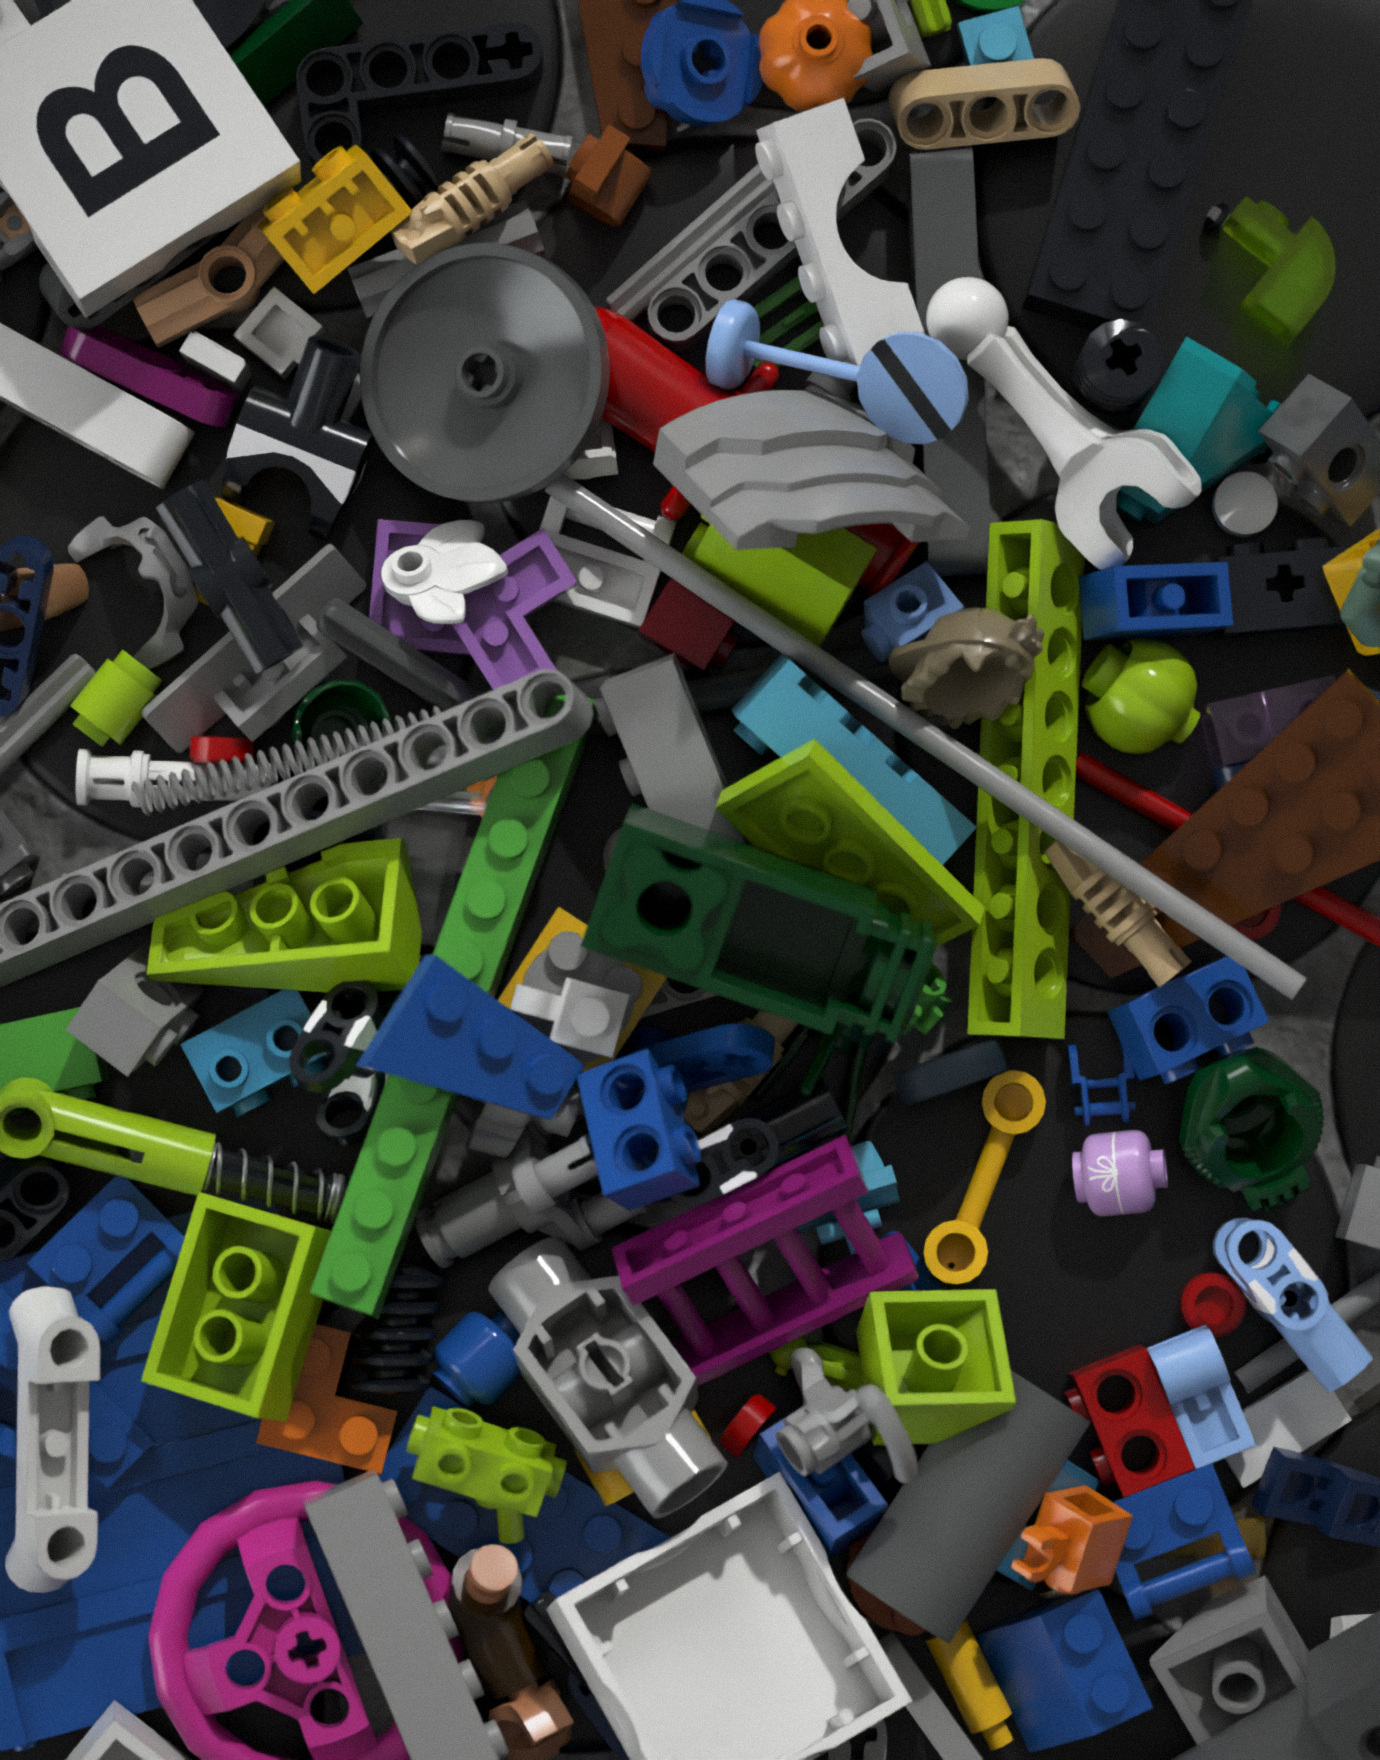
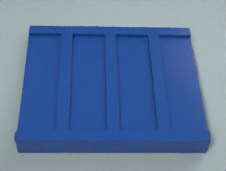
M248 1197L245 1201H242V1199L234 1200V1202L278 1215L276 1203L268 1208L265 1200ZM192 1212L168 1217L167 1219L185 1236ZM151 1232L88 1296L102 1308L165 1246L163 1242ZM38 1251L0 1262V1285L14 1299L28 1289L42 1286L50 1287L27 1264ZM173 1274L119 1326L122 1333L109 1346L99 1338L100 1380H96V1382L155 1440V1443L108 1489L88 1470V1508L98 1512L95 1558L87 1570L78 1577L68 1579L66 1584L58 1590L46 1593L28 1592L19 1588L8 1576L5 1568L6 1556L16 1537L17 1460L0 1454V1752L14 1748L15 1752L30 1749L40 1745L39 1740L93 1726L114 1700L133 1715L162 1707L156 1697L148 1631L163 1573L200 1523L254 1490L310 1481H320L333 1485L345 1482L341 1464L257 1444L256 1439L262 1420L260 1418L141 1381ZM0 1381V1423L17 1428L18 1398ZM310 1521L301 1522L347 1657L363 1654L365 1650ZM239 1546L227 1552L199 1590L188 1633L190 1649L204 1647L234 1636L240 1626L254 1593L243 1564ZM280 1565L269 1573L266 1584L268 1591L274 1598L281 1601H290L297 1598L303 1592L305 1579L301 1571L296 1567ZM304 1631L297 1636L296 1648L303 1654H312L318 1650L321 1642L320 1639L312 1640L308 1631ZM240 1650L228 1659L226 1669L229 1677L235 1683L245 1685L259 1681L265 1672V1664L261 1656L256 1652Z

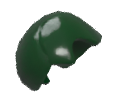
M332 680L314 688L302 699L295 711L291 728L292 744L294 745L296 740L300 741L308 757V738L311 737L315 740L320 752L319 737L323 734L327 736L333 750V732L336 731L340 734L345 746L344 731L346 728L352 730L358 744L357 727L359 724L362 725L370 739L369 725L372 721L378 725L383 737L382 721L385 718L392 725L391 716L380 695L359 681Z

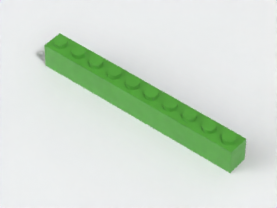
M566 695L556 696L548 703L544 713L545 719L552 718L561 712L566 702ZM591 698L588 699L592 704L593 717L590 727L583 736L574 742L498 774L433 955L446 962L493 998L496 995L596 718L595 701ZM393 1075L388 1076L310 1294L319 1299L379 1319L459 1094L411 1082L410 1080Z

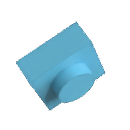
M1019 6L958 22L956 30L967 66L1034 59Z

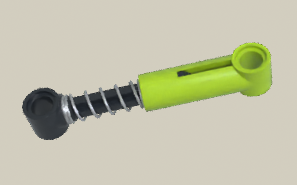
M21 1077L8 1082L0 1089V1151L13 1158L27 1159L40 1155L198 1196L202 1189L205 1191L208 1186L215 1187L217 1195L222 1193L223 1190L241 1194L242 1201H245L249 1196L265 1200L268 1208L277 1203L292 1207L293 1214H296L299 1209L315 1213L319 1221L322 1219L324 1222L328 1221L331 1224V1228L334 1227L353 1172H346L344 1175H337L335 1172L326 1177L320 1168L311 1173L299 1170L295 1162L288 1166L273 1163L270 1155L262 1160L247 1155L244 1148L237 1153L223 1150L220 1142H215L216 1134L54 1092L47 1083L36 1078ZM18 1107H26L35 1111L40 1117L41 1122L31 1128H21L9 1119L7 1113Z

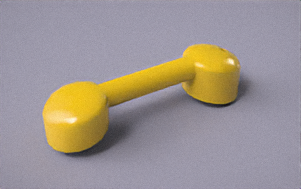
M1017 1070L1006 1071L992 1078L984 1089L982 1107L986 1119L991 1124V1129L955 1220L943 1222L934 1228L925 1241L923 1253L926 1266L933 1276L945 1283L957 1285L970 1282L980 1275L987 1264L988 1246L979 1228L1015 1135L1027 1133L1036 1127L1045 1111L1046 1100L1043 1088L1036 1078L1026 1072ZM950 1262H953L955 1265L952 1269L949 1268Z

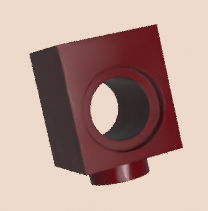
M672 578L666 584L638 630L641 639L667 655L675 653L679 662L702 676L705 675L711 663L722 669L741 636L732 631L737 623L736 621Z

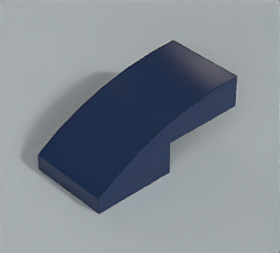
M1273 1446L1251 1503L1256 1510L1263 1516L1316 1526L1329 1538L1380 1548L1379 1477L1332 1461Z

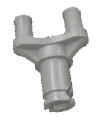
M576 1079L573 1085L579 1087ZM580 1099L574 1123L586 1117L582 1099ZM531 1121L521 1133L511 1153L506 1158L498 1157L493 1160L492 1172L435 1201L433 1204L434 1208L429 1210L425 1207L418 1210L415 1216L417 1218L415 1227L430 1257L439 1267L444 1269L454 1264L455 1261L453 1259L455 1257L466 1258L521 1228L529 1234L541 1231L552 1237L559 1236L564 1242L574 1245L579 1251H584L601 1242L603 1239L602 1234L641 1213L644 1214L650 1211L649 1204L628 1211L603 1196L602 1191L585 1200L580 1196L575 1197L571 1190L572 1188L599 1175L595 1158L580 1166L575 1164L576 1160L593 1152L590 1137L585 1135L579 1141L552 1154L548 1144L551 1142L550 1135L554 1133L545 1131L540 1122Z

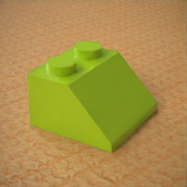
M996 1289L869 1292L856 1331L864 1386L875 1385L888 1397L912 1444L939 1443L1014 1409L1016 1399ZM871 1423L873 1445H885L880 1432L874 1423Z

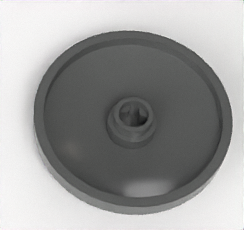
M475 243L453 247L427 258L408 271L387 293L379 305L367 331L361 354L360 392L362 405L370 430L382 452L403 475L415 484L443 497L470 503L486 504L515 500L530 495L559 478L574 464L590 443L603 415L609 390L610 358L607 340L599 316L588 296L566 272L555 264L531 252L504 244Z

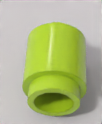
M122 650L113 662L108 658L72 702L70 706L80 713L72 724L101 747L106 744L110 737L121 745L142 719V709L156 697L153 693L163 681Z

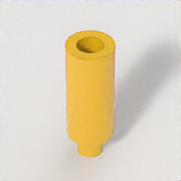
M967 1620L963 1621L950 1643L945 1642L934 1634L927 1636L924 1640L971 1734L982 1732L991 1751L1013 1741V1737L1004 1721L1012 1714V1711Z

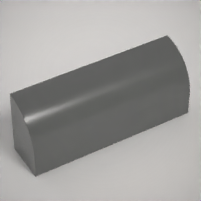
M1012 1370L1011 1376L1016 1399L1014 1409L939 1443L929 1444L917 1462L918 1476L916 1480L903 1484L846 1573L849 1578L884 1603L947 1643H950L1091 1423Z

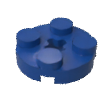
M683 0L656 13L652 17L642 42L641 69L645 79L644 94L654 108L665 110L671 117L682 123L706 127L719 124L736 116L744 106L751 104L756 98L763 83L759 70L761 52L758 46L759 37L757 33L750 34L747 26L740 19L745 15L734 4L726 0ZM699 45L705 47V57L714 61V70L704 72L703 75L696 70L692 62V54L697 52Z

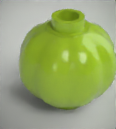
M1146 637L1127 640L1119 649L1109 644L1095 657L1082 679L1081 686L1089 691L1084 702V708L1091 728L1101 740L1121 752L1132 754L1149 753L1170 740L1181 744L1189 737L1200 719V712L1193 708L1197 691L1194 669L1189 660L1179 650L1164 640Z

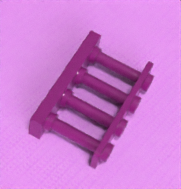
M845 1135L612 1248L622 1289L633 1306L657 1295L683 1335L675 1339L672 1346L696 1377L697 1386L711 1379L718 1378L726 1372L767 1352L777 1350L784 1344L821 1326L835 1322L842 1316L865 1306L869 1292L898 1291L900 1288L915 1282L919 1275L907 1242L902 1234L894 1233L879 1240L857 1203L856 1198L868 1193L869 1190L856 1153ZM832 1210L857 1254L849 1255L821 1268L797 1227ZM774 1239L798 1280L763 1296L739 1255ZM715 1267L740 1308L706 1324L680 1283Z

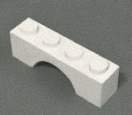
M844 98L776 121L756 130L760 141L755 146L757 161L763 175L768 180L773 179L781 201V204L777 206L778 221L785 237L790 242L795 241L803 264L798 268L799 281L806 298L811 303L816 302L824 325L819 330V336L826 357L860 366L864 355L878 340L896 332H920L925 334L908 283L885 281L868 274L850 258L840 240L836 223L838 198L847 178L865 160Z

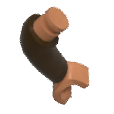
M491 1544L470 1550L458 1560L449 1578L446 1604L468 1659L492 1698L497 1700L508 1696L510 1700L490 1710L489 1721L495 1719L506 1743L510 1756L505 1757V1760H549L559 1755V1748L568 1744L573 1738L571 1726L574 1721L560 1699V1689L554 1678L538 1686L537 1681L548 1675V1671L522 1615L520 1602L522 1576L516 1558L510 1550L501 1545Z

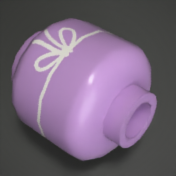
M1141 1130L1089 1135L1085 1139L1082 1151L1073 1152L1072 1154L1073 1180L1077 1201L1079 1203L1088 1202V1206L1097 1216L1107 1217L1148 1212L1153 1208L1156 1201V1189L1168 1188V1171L1164 1149L1152 1150L1150 1140Z

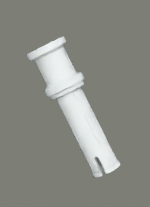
M79 749L76 765L77 805H88L91 799L126 800L130 802L132 807H140L135 792L131 789L133 781L138 783L146 802L145 778L151 780L157 798H159L156 778L158 775H161L171 796L169 782L171 771L176 774L183 791L181 772L183 769L188 770L196 789L194 768L196 765L201 767L208 784V763L151 761V755L145 754L144 751H133L130 757L92 755L90 749ZM212 763L221 782L219 763ZM228 764L231 775L233 777L232 764ZM241 764L246 775L245 764ZM265 773L266 782L264 787H259L253 777V787L251 791H248L240 780L241 788L239 793L235 794L228 784L226 797L221 796L215 786L216 794L213 800L238 801L268 788L272 783ZM203 791L202 801H212L206 797Z

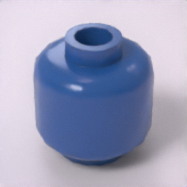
M469 1312L434 1348L433 1356L438 1368L432 1375L452 1396L468 1409L475 1402L482 1406H491L522 1376L513 1351L521 1335L511 1321L500 1312L491 1320L481 1313Z

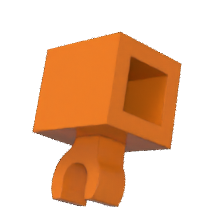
M1087 1485L1045 1493L1035 1525L1024 1529L1021 1538L1028 1542L1025 1556L1023 1559L1014 1560L1011 1568L1032 1582L1044 1580L1049 1587L1064 1594L1076 1595L1081 1593V1591L1111 1585L1133 1515Z

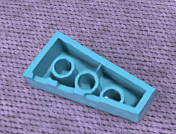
M782 653L731 709L732 713L740 721L733 731L761 756L770 747L780 757H783L809 741L816 739L942 866L977 828Z

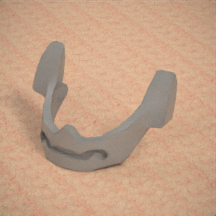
M100 516L74 537L68 546V552L75 563L104 548L110 547L115 549L123 544L134 547L142 555V561L138 568L139 574L142 578L154 579L159 583L164 596V612L156 634L134 655V659L150 671L155 670L184 652L180 633L198 606L194 583L186 564L164 529L146 517H141L121 527H113L105 517Z

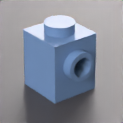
M925 561L864 601L865 628L861 631L862 637L873 656L883 663L888 659L889 653L894 648L925 640L939 617L962 610L964 606L928 562Z

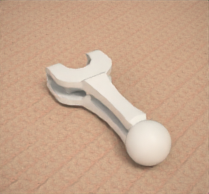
M961 277L945 283L935 292L927 308L926 325L930 337L941 341L958 359L967 360V364L989 381L1008 401L1036 436L1060 478L1055 512L1058 528L1064 536L1098 569L1103 570L1113 566H1122L1127 562L1133 550V537L1116 511L1117 493L1122 485L1138 486L1154 497L1162 506L1175 509L1189 505L1200 495L1202 485L1199 475L1165 434L1148 429L1116 432L1089 413L1064 391L1033 356L1016 328L1008 326L1007 305L1000 292L993 285L974 277Z

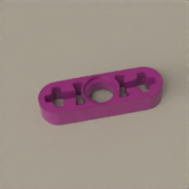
M101 325L85 330L68 326L59 349L60 354L72 363L194 420L211 426L226 427L239 398L237 391L229 385Z

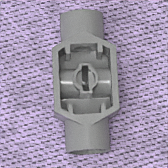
M559 1236L544 1239L527 1248L496 1274L489 1285L488 1291L521 1335L513 1349L520 1373L592 1473L619 1470L652 1517L656 1519L667 1516L682 1508L703 1493L721 1476L727 1467V1461L691 1414L699 1399L696 1377L643 1305L639 1303L633 1306L622 1289L619 1276L592 1279L564 1240Z

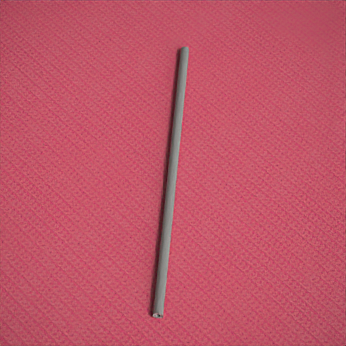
M564 473L546 486L545 492L1291 1000L1306 981V977Z

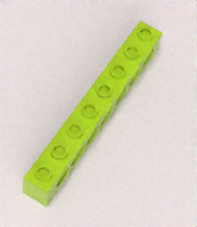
M1043 519L993 522L989 525L986 608L997 610L1014 621L1025 619L1028 615H1033L1037 622L1036 628L1043 630L1044 638L1041 643L1043 650L1034 658L1035 667L1033 675L1023 685L1021 697L1017 705L1008 703L1001 716L993 722L983 716L981 717L979 756L1074 820L1082 637L1078 577L1084 575L1085 557L1058 528V523ZM978 787L973 896L985 909L980 925L972 929L967 1034L1010 1038L1065 1039L1071 894L1045 854V851L1056 839Z

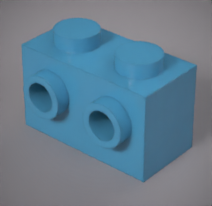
M281 990L180 1044L216 1113H223L232 1108L236 1117L239 1118L271 1101L266 1089L289 1078L294 1088L299 1086L290 1069L289 1057L293 1046L314 1013L303 991ZM323 1053L312 1057L306 1063L304 1071L310 1074L325 1071L327 1067L323 1059L328 1057L327 1054Z

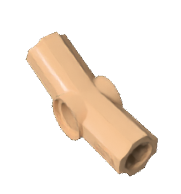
M265 206L245 217L221 246L211 249L204 255L201 262L147 288L133 299L157 348L227 313H240L255 304L260 295L261 287L285 260L258 228V225L267 218L262 212ZM236 266L246 271L245 282L237 291L221 293L214 289V278L223 268Z

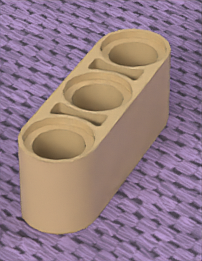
M1043 58L914 71L904 74L895 81L890 89L888 99L900 137L907 145L923 150L1054 137L1064 134L1074 126L1079 118L1081 108L1079 98L1066 70L1060 63L1052 59ZM1049 90L1060 91L1057 97L1050 103L1044 105L1034 104L1036 98L1043 92ZM981 98H997L995 103L986 110H971L974 103ZM930 103L935 105L925 116L918 118L908 116L911 109L919 104Z

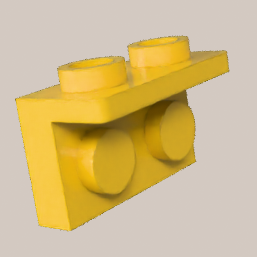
M354 145L348 151L342 146L330 151L313 167L312 171L316 175L313 180L298 192L292 187L282 191L262 211L267 218L258 225V228L313 294L413 213L369 156L357 145Z

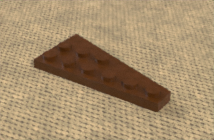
M1348 669L1139 865L1229 926H1232L1379 861L1380 701ZM1154 908L1158 913L1154 918L1178 948L1202 939L1158 908ZM1092 912L1084 915L1069 930V935L1110 978H1114L1142 965L1123 943L1118 946L1115 942L1111 943L1106 935L1109 932L1104 926L1101 929L1098 928L1094 923L1097 918Z

